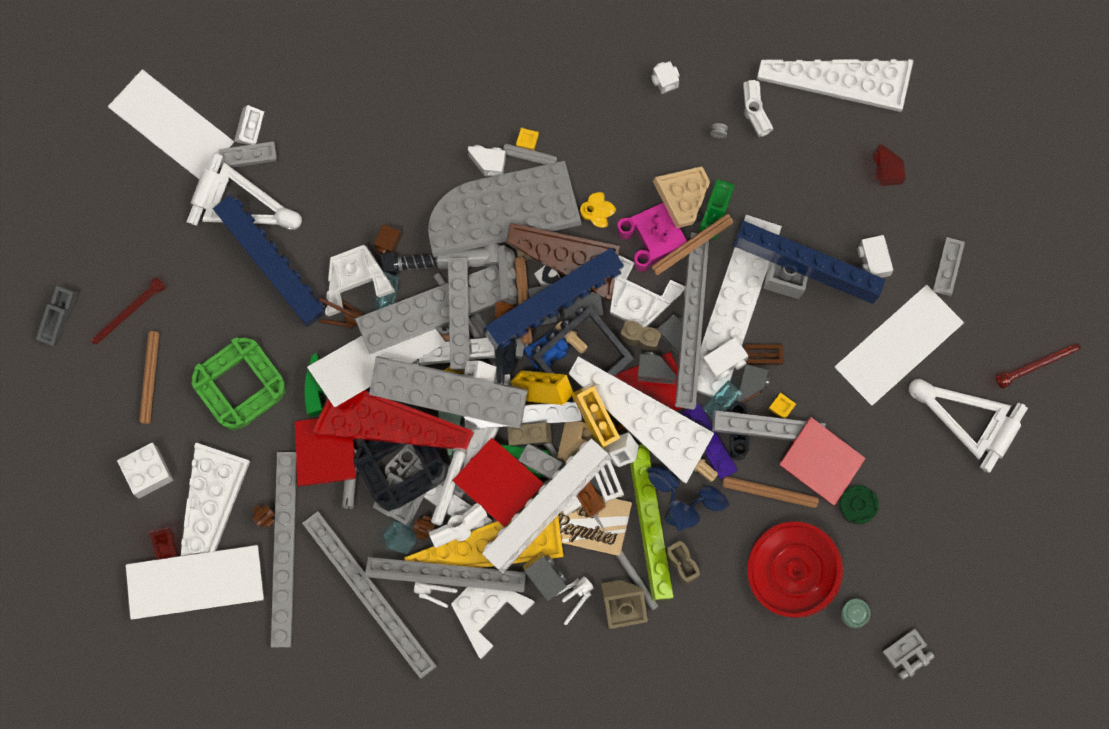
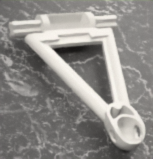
M218 153L212 154L207 169L202 171L190 204L193 206L187 223L197 226L203 209L206 211L202 222L223 223L212 208L221 202L228 180L231 178L275 211V215L251 214L256 220L253 222L254 224L280 225L289 230H295L300 227L302 217L299 213L284 208L226 163L223 164L221 172L218 174L223 156Z
M915 379L909 385L910 395L916 400L927 404L978 460H980L984 451L987 450L988 454L980 468L988 473L992 471L997 460L1002 459L1019 431L1021 427L1020 421L1028 409L1024 404L1017 403L1011 415L1007 417L1006 414L1011 407L1008 404L934 387L922 379ZM936 397L996 411L978 443L935 400Z

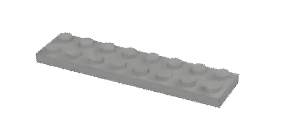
M497 265L468 275L469 316L494 307L496 302H505L501 300L500 276ZM448 283L355 318L369 354L448 325Z
M377 356L375 357L369 395L520 429L528 389Z

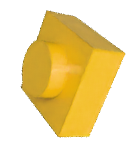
M521 128L516 146L535 151L539 132Z
M780 393L769 407V410L778 417L786 419L796 406V403Z

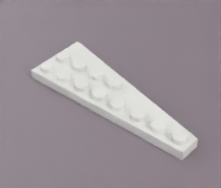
M761 60L757 80L902 112L913 60Z
M578 357L569 375L582 388L587 385L594 386L605 409L686 484L714 433Z
M195 443L192 474L189 483V497L187 499L184 520V534L181 543V556L217 550L249 467V460Z

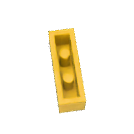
M521 370L511 381L514 387L528 389L527 402L564 405L573 393L565 374Z
M587 385L571 394L588 429L599 446L605 447L620 438L594 386Z

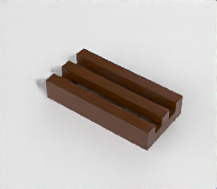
M744 344V350L748 354V358H779L747 359L745 361L747 365L783 364V345ZM748 350H778L779 353H748Z

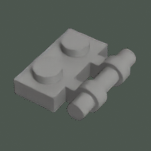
M916 629L882 652L894 669L901 664L904 670L898 673L902 680L908 676L912 677L916 670L922 666L926 667L930 664L929 661L935 657L931 651L925 655L921 651L927 644ZM915 654L918 660L910 665L907 659Z

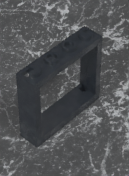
M582 306L577 309L572 319L567 318L560 324L561 328L557 332L552 331L546 336L547 341L542 345L540 343L537 344L529 356L541 372L554 373L541 356L584 318L589 316L621 354L617 360L604 370L606 373L615 376L634 359L591 306ZM571 396L567 402L574 401L573 397Z

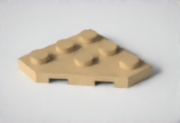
M703 167L655 177L653 183L676 228L693 225L705 197V192L710 184V180Z

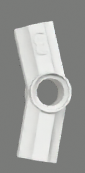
M755 80L744 82L745 117L750 120L758 137H763L773 131V127L762 108L760 84ZM755 107L757 111H751L749 108Z
M476 503L464 514L451 517L448 524L429 532L435 548L455 539L457 541L468 539L471 535V529L486 518V511L480 504Z

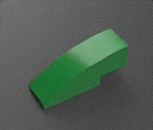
M717 179L700 225L699 233L725 215L735 186L734 184ZM718 234L712 237V239L716 240Z
M317 353L312 355L309 365L320 360ZM308 369L305 381V405L308 416L314 417L320 415L323 410L321 396L325 395V393Z

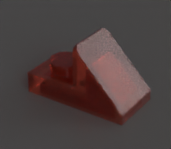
M169 527L149 531L157 560L178 557L174 544L175 534Z

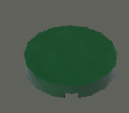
M862 485L852 486L842 494L839 507L842 516L848 522L856 525L866 524L876 516L879 509V500L876 494L869 488Z

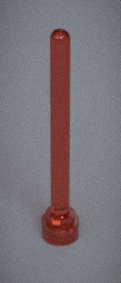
M157 277L151 280L150 287L93 337L92 343L98 344L154 293L157 294L159 291L162 292L166 289L163 283Z
M1074 344L1014 372H1002L996 375V381L1001 389L1009 387L1013 380L1079 351L1081 346Z

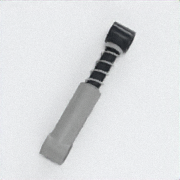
M493 244L433 257V255L429 254V256L420 255L414 257L412 255V257L405 258V256L399 257L396 253H383L379 255L380 268L387 277L398 275L399 271L404 269L410 270L411 268L419 269L425 267L427 269L428 267H438L439 270L448 269V258H467V267L485 266L488 268L493 265L499 267L498 247L501 245Z

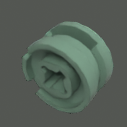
M853 599L844 604L840 615L846 626L855 629L862 627L868 622L871 612L867 603L860 599Z

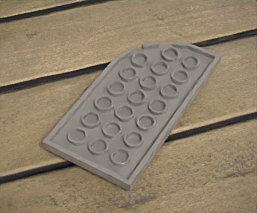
M565 161L557 162L554 165L547 164L506 173L501 176L497 175L470 181L449 191L434 207L429 220L428 233L433 257L506 242L510 223L551 232L581 225Z

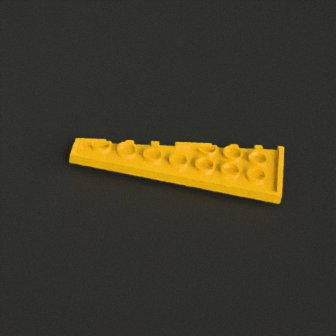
M558 515L513 563L528 562L541 552L545 556L549 555L551 558L563 557ZM496 521L471 531L469 538L464 541H457L455 539L437 548L433 546L405 557V561L475 568L494 566L482 553L485 546L489 542H493L498 537L499 531L504 527Z

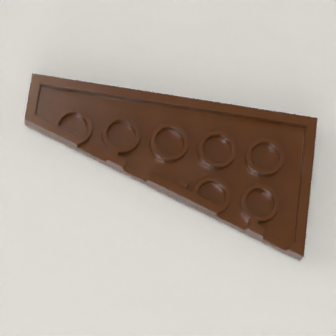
M513 223L509 224L506 241L507 244L563 276L573 272L611 247L618 256L620 248L617 245ZM609 278L605 281L606 284L599 289L595 287L590 290L591 292H596V294H601L603 299L611 302L615 279Z

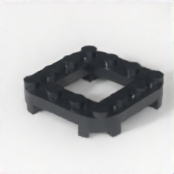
M364 440L359 444L360 447L353 459L372 498L381 508L386 511H392L432 490L446 479V467L436 447L412 445L424 470L393 488L389 486L377 461L406 444L372 440L366 443Z

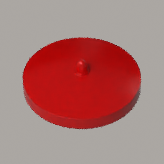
M786 522L766 531L755 543L748 560V580L755 597L765 608L784 617L804 618L822 611L833 601L842 583L843 561L837 545L824 531L804 522Z

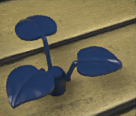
M661 467L646 469L649 480L656 489L662 492L671 491V499L668 504L669 511L665 515V520L668 524L676 526L679 532L699 523L700 516L693 508L699 502L703 501L704 506L713 511L727 509L730 505L727 498L718 489L712 486H703L699 490L701 497L690 506H687V504L674 500L676 493L674 488L679 486V481L671 471Z

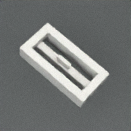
M610 460L607 462V466L618 492L614 493L604 467L601 469V472L610 492L609 496H607L599 473L595 475L605 503L624 496Z

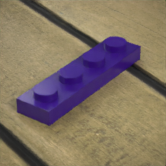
M697 404L694 410L688 409L682 412V415L714 433L704 454L713 469L718 473L719 480L737 472L736 466L718 435L712 431V425L700 404Z

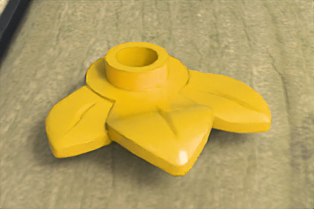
M602 192L590 195L588 201L584 202L580 207L581 217L585 220H590L594 226L599 228L607 227L608 222L606 218L612 216L616 211V207L612 203L604 201L605 196Z

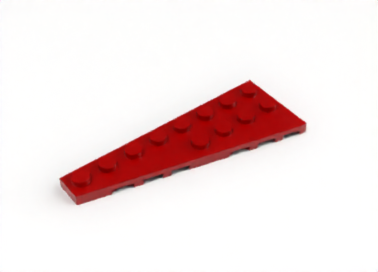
M365 390L336 407L327 399L313 429V432L318 435L467 450L474 434L470 429L392 400L369 395V392Z

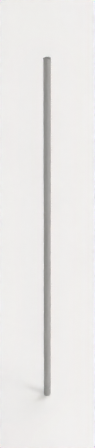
M440 273L434 275L439 286L447 284ZM469 318V332L474 339L482 338ZM487 358L491 365L495 363V358ZM543 444L551 457L557 459L558 452L553 444ZM561 461L562 465L560 467V470H562L566 465L563 461ZM595 515V516H594V519H595V520L597 521V523L601 526V528L605 531V529H604V527H603L601 521L599 520L598 516ZM621 549L620 556L616 555L634 584L643 588L645 600L651 610L659 607L656 601H652V595Z

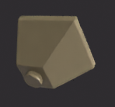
M622 580L601 583L609 629L648 622L643 588Z

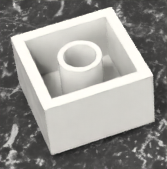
M153 442L117 460L133 494L137 498H141L174 481L158 447Z

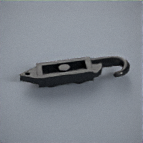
M515 338L511 340L512 344L508 347L495 349L497 383L504 384V375L511 374L515 369Z

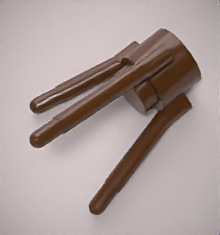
M323 298L319 299L326 305L345 313L344 320L347 321L340 322L320 319V323L345 326L350 329L353 326L358 327L355 318L363 316L360 310L352 307L344 300H342V304L348 310Z

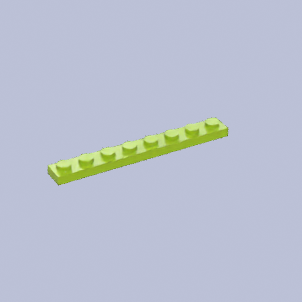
M638 445L636 461L631 462L630 467L652 601L673 598L656 490L650 482L646 469L652 467L649 449L644 445Z

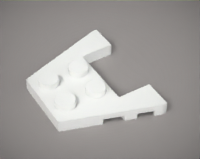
M362 245L330 257L328 277L330 284L326 297L328 301L343 308L341 292L371 281L374 282L376 295L379 298L395 292L367 246ZM328 305L325 308L327 316L341 312Z
M619 255V259L624 267L621 270L622 274L615 278L610 314L624 321H635L643 327H648L685 291V286L670 280L663 295L659 296L627 280L634 262Z
M467 587L451 605L479 658L482 659L494 646L479 631L507 602L523 616L534 604L533 600L514 591Z

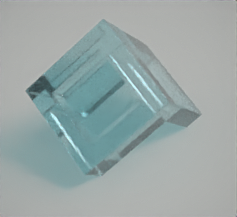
M395 521L383 534L388 549L405 554L417 542L413 527Z

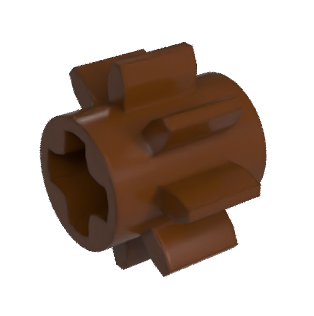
M258 504L251 510L254 513L251 518L260 528L264 525L269 528L275 522L272 519L275 514L266 504L263 507H260Z
M423 515L422 519L417 518L413 532L417 533L416 537L418 539L426 541L427 537H430L429 532L436 529V525L431 522V517Z

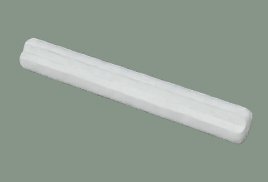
M455 451L431 521L438 526H442L456 486L452 480L461 471L466 456L461 451Z

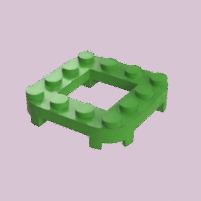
M238 337L232 339L231 344L203 364H197L192 375V386L217 421L231 431L247 426L276 405L286 393L285 382L259 345L253 339ZM245 359L265 387L233 409L213 381Z

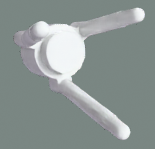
M584 576L580 580L577 578L574 582L566 585L567 588L560 592L562 593L573 587V591L564 597L562 602H566L575 594L579 597L583 595L564 621V625L569 623L586 599L591 596L590 591L594 589L590 581Z
M415 582L414 593H418L419 598L427 599L445 608L448 607V604L427 595V593L431 594L432 589L457 592V589L437 586L432 583Z

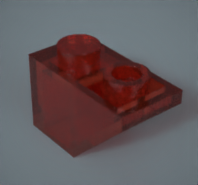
M878 145L873 153V158L878 166V169H876V179L880 180V186L903 184L906 179L903 160L884 145Z

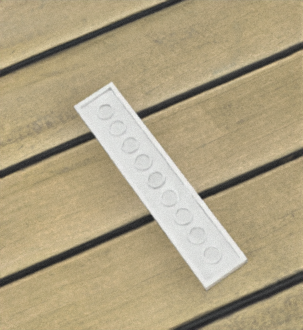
M746 215L744 219L748 223L779 235L782 227ZM736 247L734 248L700 348L697 392L722 401L724 400L733 370L730 371L731 374L725 379L721 380L719 378L715 381L702 363L703 357L735 337L742 346L770 262Z

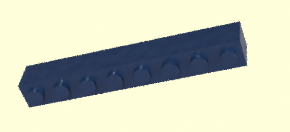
M229 195L212 209L299 318L309 327L325 314L323 310L324 304L319 298L316 300L311 295L313 291L307 283L303 285L300 282L302 277L295 269L292 271L288 267L290 262L284 255L279 256L276 252L278 247L274 242L266 240V232L261 226L257 228L253 222L256 220L249 212L245 214L241 209L244 207L238 198L233 199Z
M744 220L738 228L732 246L871 304H874L881 295L886 280Z
M611 247L486 325L483 332L496 350L500 347L504 349L512 344L511 340L514 338L520 339L528 333V329L532 327L536 329L544 323L543 320L547 317L552 319L560 313L558 310L563 307L568 309L574 305V300L577 298L584 299L591 293L590 290L593 288L599 289L606 284L605 281L609 278L613 280L620 276L624 265Z

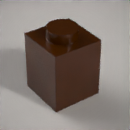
M383 224L374 242L376 252L380 255L383 253H395L402 238L401 232Z

